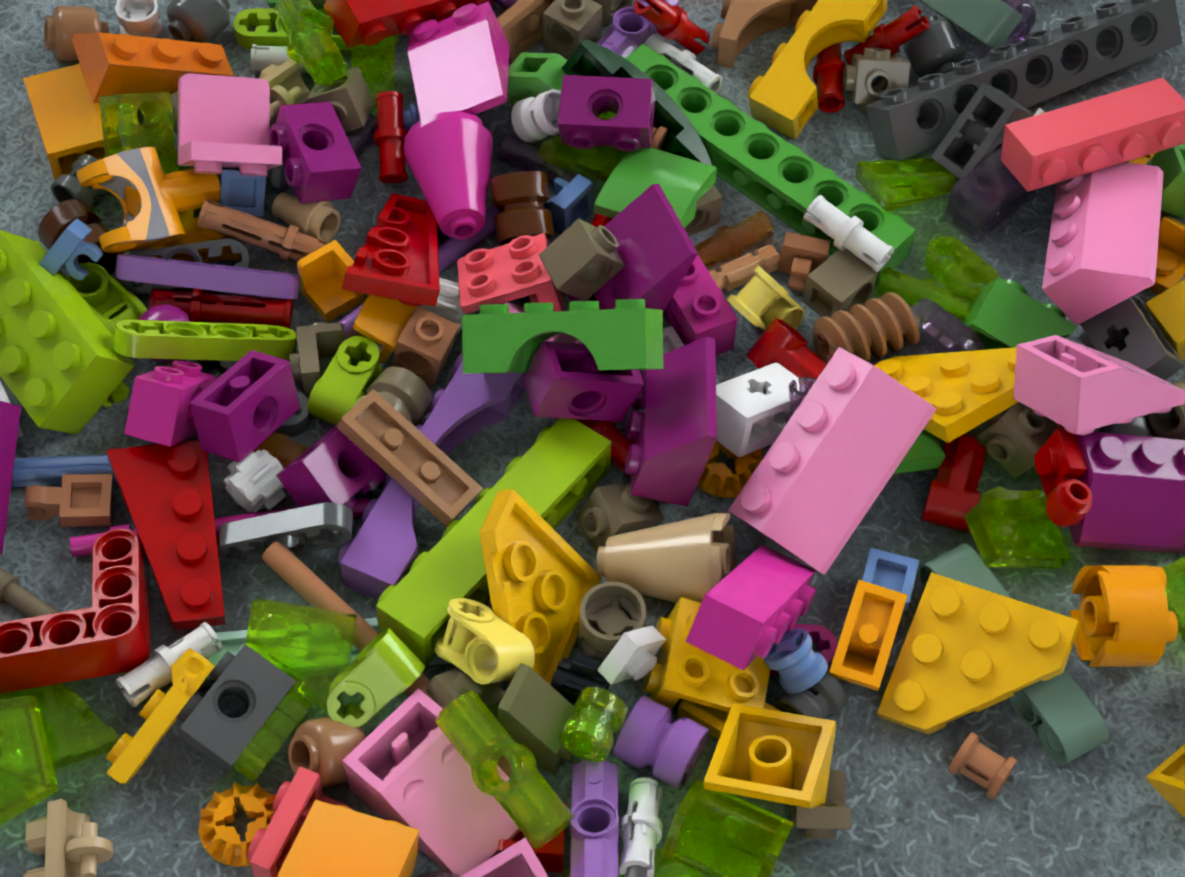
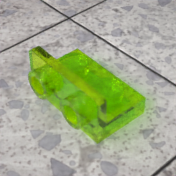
M1004 487L994 488L985 492L980 497V502L964 516L985 566L1057 569L1061 568L1071 559L1060 530L1046 514L1047 497L1043 490L1022 491L1007 490Z

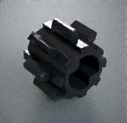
M578 653L575 661L564 657L562 661H559L550 685L578 710V722L581 723L583 715L594 719L599 715L610 683L597 671L602 661Z

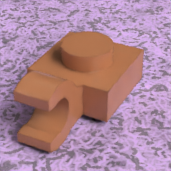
M62 474L61 487L27 486L25 488L24 505L29 507L28 520H50L59 515L61 527L112 526L113 475Z

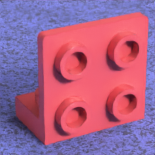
M545 233L535 236H520L508 244L492 249H476L465 257L459 258L457 260L459 293L463 313L468 314L480 310V305L502 304L525 296H529L531 303H553L554 311H565L563 292L557 290L539 257V254L549 246Z

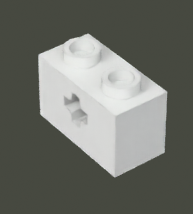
M777 362L716 385V441L737 457H742L773 444L811 389V386Z

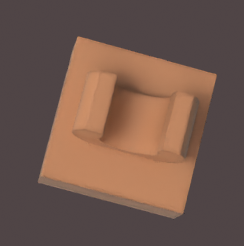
M786 232L778 272L791 274L788 289L804 292L807 275L827 260L831 241Z

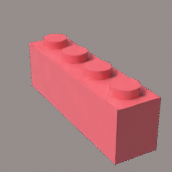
M1162 77L1005 124L1001 161L1026 191L1029 192L1185 144V100Z

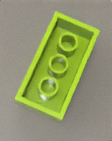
M0 230V376L39 428L78 434L135 364L128 356L121 355L113 350L114 337L63 272L59 270L53 275L39 265V262L47 252L38 241Z

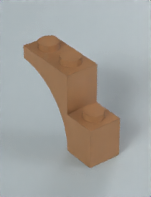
M724 0L721 18L725 19L724 24L716 23L711 42V48L718 49L716 65L733 69L740 53L753 40L769 31L796 25L805 10L811 11L818 0Z

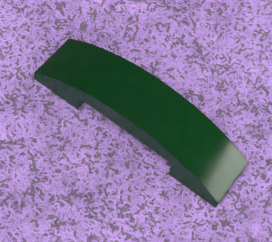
M587 39L580 42L561 68L567 75L651 79L625 58ZM653 81L656 99L653 127L658 129L660 126L668 129L661 150L711 165L708 152L689 119L674 100Z

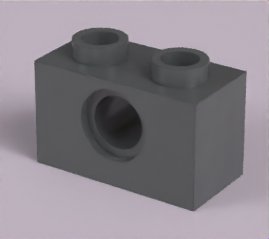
M244 644L236 656L228 651L221 658L209 676L216 681L204 697L195 693L177 716V719L183 723L179 728L178 739L227 774L232 771L280 708L296 683L293 678L246 644ZM228 695L238 696L245 702L247 712L237 718L227 717L219 710L218 701Z

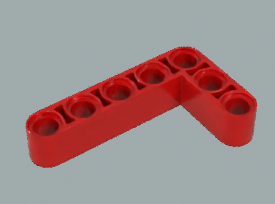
M113 529L99 536L94 542L92 607L0 622V694L129 672L146 662L151 650L149 572L135 533L127 529Z

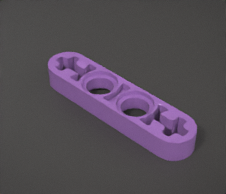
M117 254L115 278L120 280L282 299H298L300 276L296 274L130 254Z

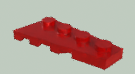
M391 194L378 216L375 228H371L365 245L363 248H359L353 265H349L346 270L341 289L396 299L409 306H420L423 304L436 307L440 292L437 222L426 200Z
M199 440L184 441L171 447L155 444L107 449L108 461L119 484L127 510L133 520L137 536L152 569L154 580L174 631L198 628L203 622L208 623L210 626L226 625L208 454L201 449Z

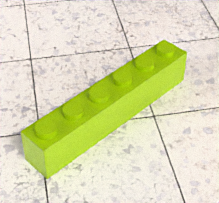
M560 418L552 427L546 426L538 434L534 445L522 457L517 456L509 463L504 476L492 488L487 487L478 495L469 512L461 520L455 519L448 525L442 539L429 552L421 553L414 560L409 573L396 586L390 585L383 591L376 605L379 634L385 629L390 628L418 659L427 666L437 655L434 649L437 640L444 637L450 615L447 612L449 602L455 598H466L485 604L490 599L479 532L497 492L514 489L555 530L610 471L611 441L575 419Z

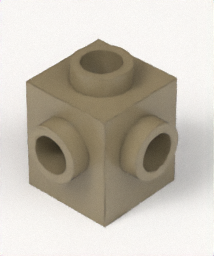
M865 48L864 55L852 54L851 65H845L843 71V91H848V97L854 103L859 104L860 110L867 111L866 106L881 100L880 95L896 88L908 89L910 62L904 57L890 56L891 50ZM878 76L877 80L871 83L873 78Z
M1018 402L987 420L988 424L975 438H977L982 446L987 448L986 450L989 455L1016 479L1035 466L1034 455L1052 433L1060 427L1053 420L1035 414L1033 409Z

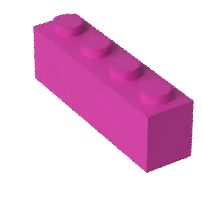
M761 545L705 594L686 642L742 670H745L757 656L765 659L773 643L779 644L786 630H792L799 616L804 617L810 608L817 589L810 586L816 570Z

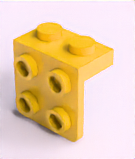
M681 597L667 618L660 617L657 622L656 630L666 640L659 648L655 666L645 675L643 691L650 693V699L671 710L680 698L725 712L730 711L732 703L764 708L770 668L765 661L757 656L745 670H742L687 643L686 639L701 603Z

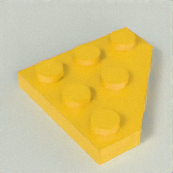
M1017 347L895 356L874 365L937 409L924 427V430L947 443L1019 402L1014 399Z
M514 489L500 490L497 492L479 532L492 611L500 619L517 631L524 633L530 639L535 653L532 669L547 683L551 684L559 661H562L563 657L569 658L579 634V613L582 599L593 586L600 583L602 577Z
M931 572L877 714L883 719L929 735L947 727V723L973 711L977 713L1014 696V692L1040 680L1045 682L1062 674L1080 627L1079 620Z

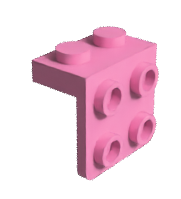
M191 73L180 77L178 81V166H194V173L222 174V168L240 169L241 176L262 177L267 176V170L282 165V146H269L270 87L266 80Z

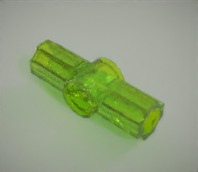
M277 0L275 13L289 37L286 54L294 61L303 64L307 73L311 75L317 85L330 86L335 80L343 78L347 63L331 36L335 24L333 18L322 11L316 10L310 0Z
M475 691L465 692L462 696L451 701L439 713L435 723L471 767L472 779L477 788L483 793L495 797L535 849L544 846L570 825L575 816L539 773L536 767V759L531 750L525 745L516 743ZM501 755L508 759L511 765L512 773L508 782H505L498 774L497 764Z

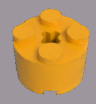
M1088 565L1080 569L1072 588V594H1080L1079 610H1070V617L1079 620L1080 623L1074 644L1081 661H1091L1088 665L1090 667H1151L1157 664L1164 652L1166 642H1174L1178 634L1176 614L1173 611H1168L1165 592L1167 579L1162 567L1149 565Z

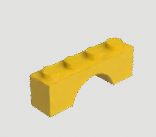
M818 0L811 11L805 10L798 19L795 33L789 42L781 43L776 49L771 61L772 65L764 76L759 75L753 81L748 92L751 116L795 140L818 109L817 87L807 74L810 63L819 52L833 44L848 41L864 43L887 12V0Z

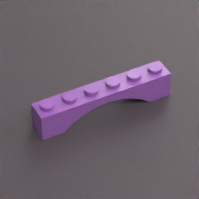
M461 353L454 363L451 381L446 389L440 388L436 392L431 402L428 419L424 425L418 424L416 428L448 455L464 440L484 428L508 418L525 389L523 379L526 373L464 374L463 353ZM388 474L385 479V489L378 500L372 499L363 513L361 529L354 539L352 538L347 544L342 546L338 556L343 586L376 600L379 599L387 587L390 585L396 586L409 573L414 560L418 557L414 523L419 502Z

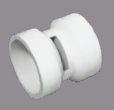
M117 0L115 10L118 22L121 25V34L163 38L164 32L162 22L159 19L160 13L157 0Z
M552 89L538 94L537 97H529L515 103L511 112L512 125L522 140L533 143L546 138L548 135L560 134L558 128L560 90Z

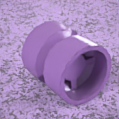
M642 696L633 707L621 729L614 747L613 756L640 770L651 765L653 777L681 790L701 758L710 735V729L686 717L673 721L671 709L646 696Z

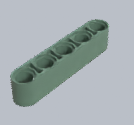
M919 0L991 49L1003 45L1023 17L1018 11L1001 0Z
M960 544L919 567L920 580L924 588L932 572L1011 598L978 553L968 544ZM1066 668L1062 674L1045 682L1040 680L1014 692V696L1007 699L1047 753L1052 751L1048 755L1057 765L1065 766L1108 741V728L1103 717Z

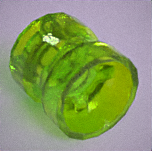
M587 687L582 689L574 705L576 715L567 719L559 738L565 749L573 755L590 762H602L607 759L614 745L613 733L621 730L629 712L623 700L615 694L598 687Z

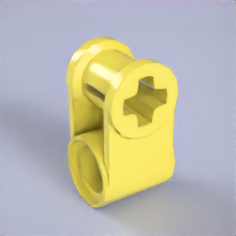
M759 265L754 269L755 276L737 295L731 294L726 299L749 322L757 328L759 326L764 331L775 317L785 321L794 329L798 328L804 318V309L788 295L789 292Z
M455 598L449 602L447 612L450 615L444 637L437 640L434 648L440 658L454 664L470 676L474 682L481 685L512 680L520 663L533 668L535 661L534 647L524 633L517 631L496 616L489 607L480 602L466 598Z

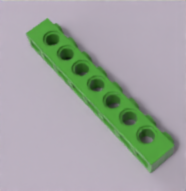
M642 44L625 58L653 79L684 112L700 136L708 152L711 165L717 167L716 176L799 234L831 241L828 253L831 256L839 250L834 246L835 240L811 222L803 219L804 214L808 212L806 211L815 198L822 195L828 202L850 218L857 216L864 222L863 227L894 248L889 261L878 271L875 287L883 282L909 257L916 229L911 227L902 217L886 210L873 201L868 194L857 190L838 177L833 170L823 167L804 154L799 147L788 143L773 133L764 123L754 120L738 109L730 100L722 98L704 86L699 79L682 71L664 55L658 54Z

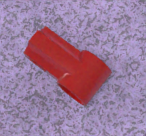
M775 317L746 354L747 358L758 369L777 362L811 387L827 365L825 361L806 346L808 344L807 340L796 329Z
M961 435L949 443L945 442L943 452L946 457L941 466H939L936 479H932L924 506L925 510H923L921 518L922 521L966 533L970 532L980 498V491H977V487L981 478L987 449L978 442L977 438Z

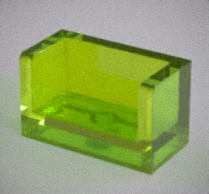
M695 779L674 815L661 855L710 877H773L794 822L731 794L704 789L703 782Z

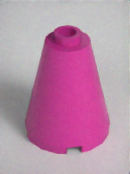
M461 111L440 112L433 115L434 121L422 127L421 121L412 126L405 136L404 154L442 233L448 237L463 240L477 234L485 224L493 139L490 130L483 126L482 120L476 115Z

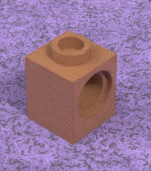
M416 306L397 341L391 367H403L419 376L427 386L433 388L452 352L459 325Z

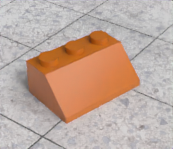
M102 32L74 34L72 38L93 103L157 108V104L178 91V81L185 74L234 76L222 45Z

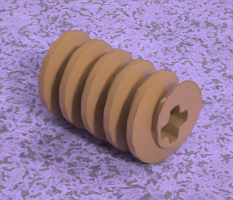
M893 292L885 293L880 299H869L864 305L855 304L847 311H836L831 315V318L826 316L820 317L813 326V342L816 355L827 364L838 347L869 362L871 357L870 349L876 357L882 358L887 354V345L892 351L898 352L903 348V339L907 344L913 346L919 342L920 338L919 328L909 305L902 297Z

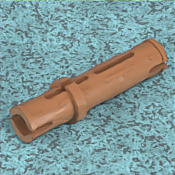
M206 198L202 205L197 221L198 227H204L278 253L279 259L287 262L289 258L299 261L329 243L298 232L299 227L290 224L289 228L249 213L216 203Z

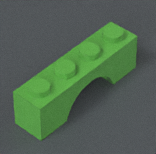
M645 299L615 300V309L599 310V301H570L569 311H554L553 303H524V313H509L508 304L480 305V314L462 315L463 373H527L543 341H548L564 333L577 338L589 349L599 370L664 369L663 311L645 308Z

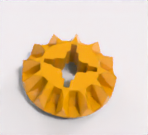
M715 441L697 486L704 492L716 497H737L763 460L762 448L742 457H737L718 441ZM719 450L725 453L729 459L736 458L733 474L724 463H717Z
M234 782L231 788L221 793L214 791L212 800L204 809L200 810L198 833L206 852L216 861L228 866H249L250 859H248L247 855L251 841L260 828L267 829L275 814L273 811L275 794L271 795L257 783L254 786H241ZM237 806H241L248 819L256 818V821L247 824V832H245L246 841H241L240 834H237L234 826L226 827V824L235 821Z

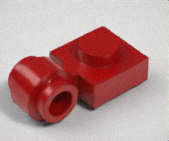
M1057 428L1034 455L1036 472L1040 476L1047 497L1046 514L1054 524L1067 527L1078 524L1092 507V492L1085 483L1079 480L1088 469L1076 434L1066 431L1065 428Z

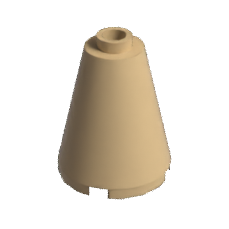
M717 512L610 536L606 541V545L599 546L596 560L597 573L599 576H605L606 582L619 581L632 586L642 595L677 603L681 597L702 603L705 594L736 568L734 526L726 525L731 517L730 513Z

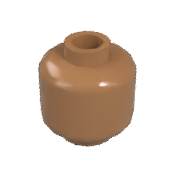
M57 6L53 10L52 15L45 16L44 19L46 51H52L58 61L79 62L72 42L74 34L109 33L108 23L100 22L98 12L91 6Z
M330 716L307 720L297 728L289 744L288 759L291 769L296 774L301 766L318 773L322 788L346 784L348 779L342 760L367 735L361 727L353 728L344 723L332 721Z

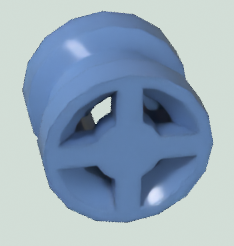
M802 628L785 632L779 644L773 643L769 653L763 659L771 670L778 671L779 684L789 694L803 692L811 688L822 679L828 670V662L820 652L813 651L812 638Z

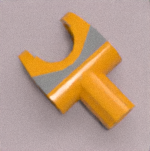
M155 147L122 151L95 161L76 173L81 187L92 186L93 189H103L111 192L118 198L123 207L124 221L122 227L106 232L98 238L102 250L107 253L136 252L175 242L185 236L178 213L202 208L206 198L216 203L220 200L221 187L217 174L194 173V168L164 174Z

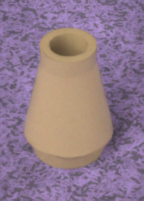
M281 192L272 204V214L289 226L292 224L299 227L298 232L329 242L334 238L339 229L340 213L334 209V206L329 201L300 203L297 196Z

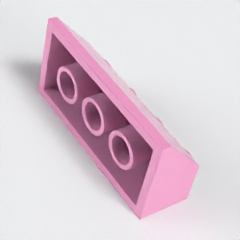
M1123 162L1056 184L1042 290L1075 325L1085 322L1155 284L1164 172L1159 166Z
M838 347L728 511L769 541L825 575L937 409L873 364Z

